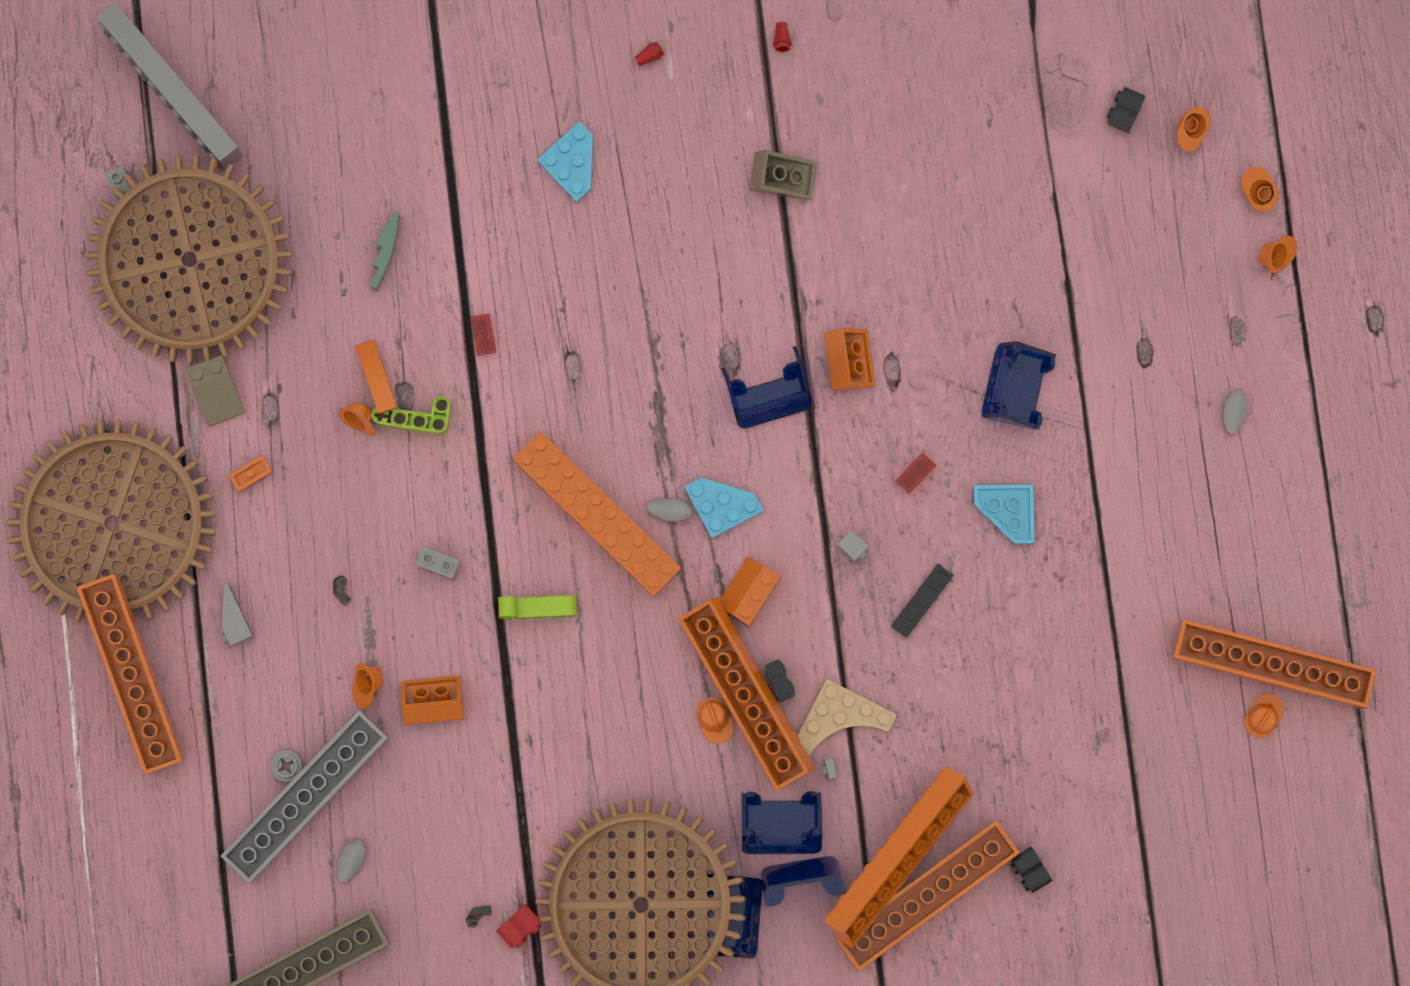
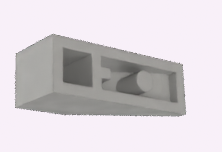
M224 583L222 629L224 633L221 635L226 645L230 644L231 647H235L254 638V635L230 584Z

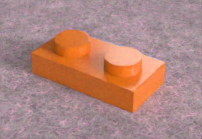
M263 455L228 476L240 493L273 472Z

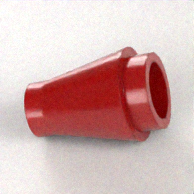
M786 22L776 23L773 46L777 52H787L790 50V46H792Z
M656 41L654 43L651 42L635 56V59L641 67L644 64L661 59V56L665 54Z

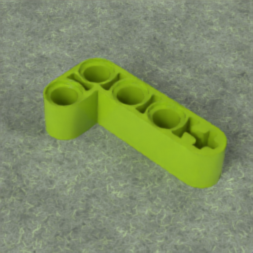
M439 396L433 401L431 414L395 409L384 413L385 417L391 418L390 423L388 418H382L379 421L377 416L380 415L377 408L372 411L371 417L374 423L380 427L444 435L449 428L452 406L449 399ZM440 402L447 403V408L443 411L437 409V405ZM399 415L405 416V422L402 424L395 422L396 417ZM418 418L425 420L422 427L415 426V421ZM437 421L444 422V427L441 430L434 428V424Z
M574 595L516 598L515 596L498 597L499 618L502 620L577 616V602Z

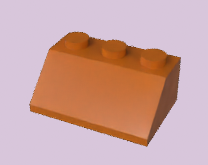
M839 328L824 333L832 391L875 387L868 330Z
M747 557L722 595L720 602L728 615L749 627L779 582L781 575L754 559Z
M461 675L402 681L404 725L464 719Z

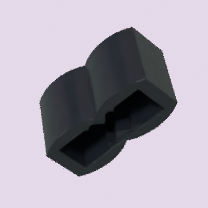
M1125 86L1123 91L1118 90L1114 99L1117 104L1115 108H1110L1106 117L1109 119L1108 125L1129 134L1146 96Z
M777 659L765 665V674L769 682L773 684L776 698L781 703L795 696V689L792 682L786 677L787 673L783 663Z
M1032 846L1011 859L1010 867L1015 875L1019 873L1022 881L1020 883L1026 892L1034 893L1053 881Z

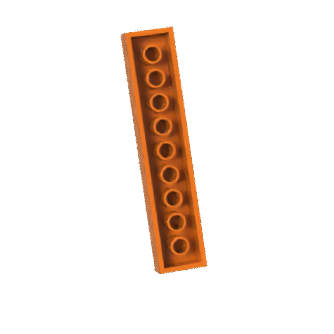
M541 431L513 458L514 463L653 598L681 571V567Z
M118 573L76 587L144 775L183 761L185 758Z
M711 598L679 617L681 625L775 790L778 791L815 770L816 768L719 598Z
M1185 619L1180 621L1171 656L1172 660L1362 710L1368 708L1376 669Z
M948 766L938 773L934 783L926 788L923 797L913 805L908 816H905L896 831L889 835L885 845L877 850L874 859L865 865L862 874L852 882L850 889L840 897L836 907L826 915L824 922L834 937L850 948L855 946L973 796V792L964 776Z
M994 821L898 891L853 948H850L837 938L834 939L857 971H860L1020 852L999 823Z

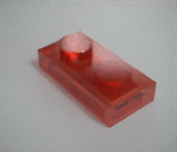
M490 314L470 317L477 356L496 353Z
M922 452L895 482L910 495L937 465Z

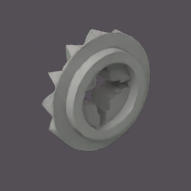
M283 750L274 755L271 760L270 769L273 776L279 781L290 782L301 772L302 762L295 752ZM281 759H283L287 763L294 761L292 765H290V771L292 773H290L286 769L281 770L283 767V761Z

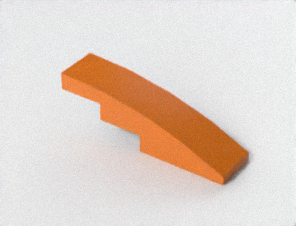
M374 339L356 345L378 414L381 415L398 409Z

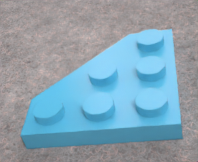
M580 121L537 159V162L576 203L591 191L593 134Z
M699 478L684 486L712 539L764 512L755 493L705 478Z
M1033 484L974 485V506L1013 544H1034Z

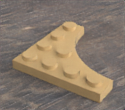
M826 679L797 737L810 757L821 741L834 732L845 728L866 726L888 733L897 714Z

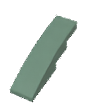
M396 210L375 243L381 250L372 263L377 272L369 285L377 292L388 272L397 243L400 215Z

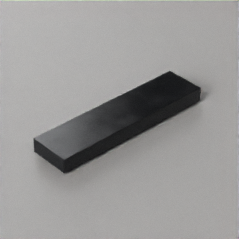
M937 564L891 627L907 638L954 575L940 564Z

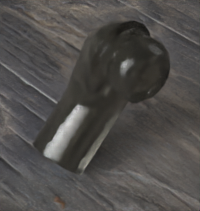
M341 575L333 581V594L345 606L352 599L344 592V585H346L347 579Z
M491 905L473 907L466 917L467 926L474 928L482 916L492 915Z

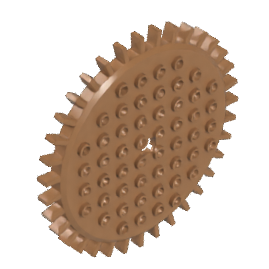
M175 155V170L167 171L166 163L162 158L157 159L160 173L153 176L146 165H141L140 170L145 178L143 181L137 184L134 177L127 174L124 177L131 186L128 192L124 194L118 187L113 186L111 188L113 194L120 199L117 204L113 206L106 201L100 202V205L110 211V214L106 221L100 217H93L91 220L96 225H101L104 228L101 236L88 234L86 237L91 242H99V250L97 253L92 251L84 253V257L88 259H98V269H90L85 274L90 277L100 275L102 284L94 286L89 291L90 294H99L104 291L108 300L97 306L98 311L106 310L112 306L116 312L107 321V324L109 326L115 325L120 319L127 324V327L121 332L120 338L125 339L129 337L130 333L134 330L140 335L134 346L137 350H140L148 339L154 342L151 350L152 357L159 355L161 346L170 347L169 361L175 362L177 349H186L187 363H193L194 349L202 348L203 358L207 361L212 358L210 347L218 345L221 355L226 357L229 356V351L225 344L226 341L233 339L239 349H243L245 344L239 334L247 330L254 338L260 336L258 331L252 326L257 318L264 324L270 325L272 323L271 319L262 312L267 305L273 309H281L282 306L270 298L274 290L280 293H288L289 289L284 285L276 284L278 274L292 275V270L279 268V258H289L293 256V252L288 250L279 251L277 242L289 239L290 234L281 233L275 235L273 226L282 223L285 219L283 216H276L270 220L266 214V211L273 208L276 204L274 200H268L262 206L256 200L265 189L262 185L257 186L252 193H249L244 188L250 180L251 176L245 173L240 181L236 183L230 179L235 170V166L232 164L226 167L225 173L222 176L215 173L218 159L212 158L209 162L208 171L199 169L200 156L193 155L192 168L183 169L181 155ZM202 182L206 184V188L203 190L199 187ZM182 187L187 188V192L185 194L181 193ZM164 191L168 193V197L165 199L162 197V192ZM144 196L149 197V201L147 203L143 202ZM224 197L229 198L228 204L223 203ZM206 201L210 202V207L208 209L204 207V203ZM187 206H190L192 208L190 213H186L185 208ZM168 210H171L173 213L170 218L166 215ZM249 211L253 213L251 219H248L246 216ZM149 215H153L154 220L152 222H149L147 220V217ZM229 216H233V223L227 221ZM131 219L135 221L132 227L129 226V220ZM211 220L215 222V226L213 228L209 227V222ZM191 225L196 226L195 232L190 231ZM173 229L177 231V235L175 237L171 235V231ZM254 230L257 232V237L255 238L251 236V232ZM153 234L158 235L157 241L152 240ZM234 235H237L239 238L237 242L232 241ZM135 238L139 239V244L137 246L133 244V240ZM216 239L220 242L217 247L213 245V241ZM116 243L121 245L119 250L114 248ZM196 244H199L201 246V249L199 251H195L194 246ZM178 248L182 251L180 256H177L175 253ZM258 249L262 251L260 257H257L255 254ZM187 252H193L197 257V263L192 267H188L183 263V256ZM158 253L163 255L161 260H158L156 257ZM238 254H242V261L237 260ZM140 257L144 259V263L142 265L138 263V259ZM220 258L224 260V264L222 266L218 265V260ZM120 262L125 263L124 269L119 268ZM200 263L205 264L204 270L199 269ZM182 267L186 269V273L184 275L180 273V269ZM263 268L267 271L265 276L260 274V270ZM163 272L167 273L166 279H162L161 274ZM243 273H246L248 276L245 281L241 279ZM144 276L148 277L149 279L148 283L144 284L142 281ZM225 277L229 280L227 285H224L222 283V280ZM125 281L130 283L128 288H125L123 285ZM205 282L210 284L209 289L203 287ZM187 286L191 288L189 294H186L184 291ZM167 291H171V298L166 297ZM247 292L252 293V298L249 300L246 298ZM149 295L153 297V301L151 303L147 301V297ZM228 297L233 298L232 304L227 303ZM129 300H133V301H134V306H133V307H129V305H128V301H129ZM210 301L214 302L213 308L208 307ZM192 305L196 309L194 313L189 311V307ZM172 310H175L177 313L175 317L170 315ZM154 314L158 317L156 322H153L151 319ZM234 315L238 318L236 323H233L231 320ZM214 320L219 322V326L216 328L212 324ZM196 324L200 326V330L198 332L194 331V326ZM176 329L181 330L180 336L175 335Z
M115 419L114 433H105L103 421L97 420V434L90 436L86 426L83 423L79 424V432L82 438L73 441L71 435L64 430L62 437L67 445L59 450L56 444L48 440L46 444L53 455L45 460L40 454L34 453L32 455L33 458L41 464L39 470L36 473L24 467L21 470L25 476L32 478L29 486L24 487L21 484H14L13 486L17 492L25 494L23 503L16 501L8 502L9 507L14 510H21L20 519L6 520V524L11 527L20 526L21 535L12 536L7 539V542L14 545L22 543L24 549L23 552L13 555L11 557L12 561L20 562L27 558L30 565L28 568L23 569L19 576L26 578L35 573L39 580L32 584L29 590L35 593L45 585L50 592L44 597L42 603L48 606L56 596L59 597L63 602L59 606L57 613L62 616L67 612L70 604L76 606L77 611L74 615V621L79 623L82 621L85 612L76 588L79 583L86 584L103 578L105 570H109V575L118 573L120 581L123 576H127L128 581L126 583L121 581L135 623L134 610L141 608L144 610V615L150 620L153 619V612L149 607L150 604L158 601L162 609L165 611L170 609L169 604L164 599V596L170 591L173 592L175 597L181 600L184 598L183 593L176 587L182 579L189 585H196L197 582L193 577L188 576L187 572L191 566H195L199 570L206 569L202 562L195 560L198 551L212 553L213 551L208 545L200 544L202 535H216V530L203 528V519L216 517V512L213 510L202 511L201 502L210 501L214 496L212 493L199 495L196 489L197 486L203 485L208 481L207 477L199 476L197 479L192 480L188 473L197 468L198 462L193 460L184 467L179 462V459L186 454L187 450L182 446L173 455L166 451L173 441V438L169 435L164 438L160 446L155 444L153 440L157 434V429L154 427L149 429L146 438L139 437L140 423L136 421L131 426L130 434L121 433L123 425L120 419ZM111 447V452L106 454L105 449ZM125 453L130 454V457L127 460L123 458V455ZM85 459L86 465L81 466L80 461ZM148 459V464L143 466L142 460ZM101 465L105 466V470L103 472L98 471V468ZM162 465L167 466V469L164 472L160 470V467ZM122 471L123 477L117 478V473ZM61 472V477L55 478V474ZM138 477L142 478V482L140 484L135 483V480ZM75 478L80 479V482L77 485L73 483ZM159 483L160 489L154 490V485ZM98 484V489L93 491L92 486ZM175 489L179 490V494L177 496L172 495V492ZM51 490L55 491V495L53 497H49L48 495L49 491ZM112 490L117 491V494L114 497L110 495V492ZM69 496L73 497V502L71 503L67 502ZM135 496V501L130 503L129 498ZM88 502L92 503V507L90 509H86L85 507L86 503ZM149 502L154 503V507L151 509L147 507ZM106 508L110 509L109 515L104 514ZM168 508L173 510L170 515L166 514ZM48 509V514L43 516L42 510ZM125 514L129 515V519L127 521H123L122 519L123 515ZM186 514L191 515V519L188 521L184 519ZM62 515L67 516V519L64 522L60 520ZM112 516L120 520L116 531H109L105 526L106 520ZM144 520L148 523L146 527L141 526V522ZM81 521H85L83 528L79 527ZM162 526L166 527V531L164 533H160L159 529ZM41 527L42 532L40 534H36L35 532L36 528ZM99 527L104 528V532L101 534L97 532ZM181 532L185 534L183 539L178 538V534ZM56 533L60 534L59 540L54 539ZM118 533L123 535L120 540L116 539ZM78 539L79 544L77 546H73L72 544L73 540ZM136 539L141 540V544L139 546H136L134 544ZM94 545L97 546L96 552L91 551V547ZM155 545H159L160 547L159 551L157 552L153 551V547ZM112 551L116 553L114 558L109 556ZM173 551L178 552L176 558H173L171 555ZM49 552L54 553V556L51 559H48L47 554ZM131 557L135 560L133 564L128 563V559ZM68 558L72 559V563L70 565L66 564V560ZM86 564L91 565V569L89 571H85L84 569ZM153 564V569L147 570V565ZM170 569L172 571V574L170 576H166V570ZM62 576L66 578L64 583L59 582ZM142 582L147 584L145 589L140 588Z
M650 798L645 799L644 812H636L634 799H627L628 813L620 815L617 804L611 802L609 803V809L612 817L604 820L602 813L595 808L592 810L597 824L589 828L585 820L581 818L576 820L583 833L576 838L573 833L564 831L565 839L572 844L567 851L559 846L553 845L552 847L554 853L562 857L559 865L544 862L543 866L547 870L555 872L553 881L538 880V885L551 889L550 898L541 897L536 899V904L542 906L549 905L550 915L538 918L543 924L551 922L553 930L540 937L541 941H550L555 938L559 947L551 950L547 956L549 958H556L563 954L567 960L565 964L559 967L558 973H566L573 967L578 974L572 979L570 986L580 985L583 979L591 983L590 986H693L691 982L697 978L704 985L711 986L712 981L704 972L709 966H712L717 972H724L725 968L715 959L719 952L726 956H734L735 952L725 947L724 942L727 936L732 939H741L742 935L740 933L729 930L731 920L739 922L744 921L746 916L740 913H732V903L746 901L745 896H732L731 886L740 885L744 882L743 878L735 877L729 880L726 873L727 869L734 868L738 862L737 860H729L724 864L722 863L719 855L729 848L727 843L720 844L716 849L709 844V841L716 836L718 831L713 828L704 837L700 835L697 829L702 825L704 819L698 816L694 819L692 825L688 826L683 823L688 811L684 807L679 810L676 819L668 817L670 802L664 801L660 814L652 813L653 801ZM671 830L674 832L673 838L668 836V832ZM612 831L616 834L614 839H611L609 836ZM631 831L635 832V837L633 839L629 837V833ZM650 831H654L655 836L653 838H650L648 836ZM671 850L675 853L673 858H670L668 856V853ZM690 850L694 852V856L692 858L688 856V852ZM612 851L616 853V857L614 859L610 858V853ZM631 851L635 852V857L633 859L629 857V853ZM650 851H654V858L649 857ZM591 852L596 853L595 859H591ZM690 870L694 871L693 878L688 876ZM710 870L714 872L712 878L708 877V871ZM612 871L616 873V877L614 879L610 878V873ZM631 871H634L636 874L633 879L629 877ZM650 871L655 872V877L652 879L649 877ZM670 871H674L675 876L673 878H670L668 876V873ZM572 872H575L577 874V877L574 880L571 878ZM591 872L596 873L595 879H591ZM691 890L695 893L693 898H690L688 896V893ZM710 890L714 892V897L712 898L708 896ZM612 891L616 893V897L614 899L610 898V893ZM631 891H634L636 894L634 899H631L629 896ZM651 891L655 892V897L653 899L649 897V893ZM670 891H674V898L669 897ZM572 892L577 894V898L574 900L571 898ZM592 892H595L597 895L595 899L590 897ZM639 897H644L648 900L649 906L646 912L640 913L635 909V901ZM711 910L715 914L713 918L708 916V912ZM632 911L636 913L634 919H631L629 916ZM651 911L655 912V917L653 919L649 917V913ZM670 911L675 913V917L672 919L669 917ZM690 911H694L695 916L693 918H690L688 916V913ZM573 912L577 914V918L575 920L571 918V914ZM592 912H595L597 915L595 919L590 917ZM611 912L616 913L615 919L610 918ZM632 931L636 933V937L634 939L630 938V933ZM651 931L656 934L654 939L649 937ZM671 931L675 933V937L673 939L669 937V933ZM690 931L695 933V937L692 939L688 935ZM710 931H713L715 933V936L713 938H709L708 933ZM573 932L577 934V938L575 940L571 938V934ZM592 932L597 934L594 940L590 936ZM611 932L616 933L615 939L610 938ZM652 951L656 954V957L654 959H651L649 957V954ZM671 951L675 953L674 959L669 957ZM690 951H693L695 953V957L693 959L689 957ZM592 952H595L597 954V958L595 960L591 958ZM612 952L616 953V958L614 960L610 957V954ZM631 952L636 953L635 959L630 958ZM612 972H615L617 975L614 980L610 977ZM631 972L636 973V978L634 980L630 978ZM651 972L656 974L655 979L650 978ZM670 972L675 973L674 979L669 977Z

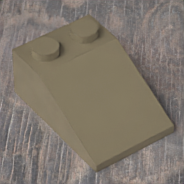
M768 150L755 152L750 190L770 195L811 200L817 162Z
M222 355L185 369L208 427L245 413L228 365Z

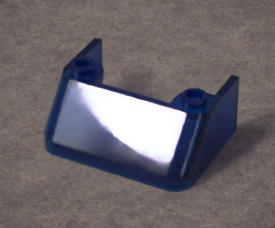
M797 346L793 347L796 361L787 364L783 368V378L746 388L744 381L739 379L730 381L725 367L721 368L737 425L740 428L753 427L806 411L811 407L812 399L806 372Z

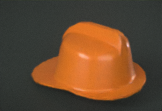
M1194 107L1180 117L1178 121L1177 142L1183 150L1194 151L1201 144L1210 127L1211 119L1206 109Z
M1252 167L1246 170L1242 176L1241 185L1250 204L1258 211L1271 210L1278 201L1279 193L1270 174L1261 167Z
M1287 235L1276 242L1266 243L1262 247L1257 261L1261 262L1271 273L1276 274L1293 261L1297 251L1295 238Z
M354 402L347 408L339 409L338 415L347 426L371 436L375 435V429L370 423L372 418L370 407Z
M360 663L355 668L352 695L355 704L361 709H366L371 705L374 693L379 691L383 685L381 668L379 666H367L364 663Z
M1265 693L1254 701L1245 717V728L1251 736L1264 738L1275 730L1284 714L1282 700L1275 694Z
M715 697L702 700L697 707L696 713L704 736L712 743L726 742L732 736L734 729L727 706L722 700Z

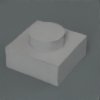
M833 759L824 760L825 764L821 765L824 777L828 776L829 780L837 778Z

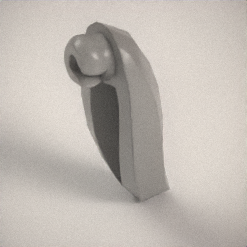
M1241 390L1232 391L1224 406V424L1230 434L1238 431L1246 416L1247 400Z
M660 499L647 505V510L652 515L666 521H683L692 515L690 506L678 499Z
M360 839L352 840L347 844L339 857L337 877L340 882H346L352 878L362 865L365 845Z

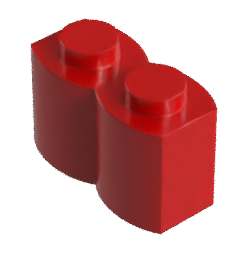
M525 904L499 927L496 932L511 949L515 946L519 948L527 941L524 937L529 933L534 935L541 928L539 924L542 921Z

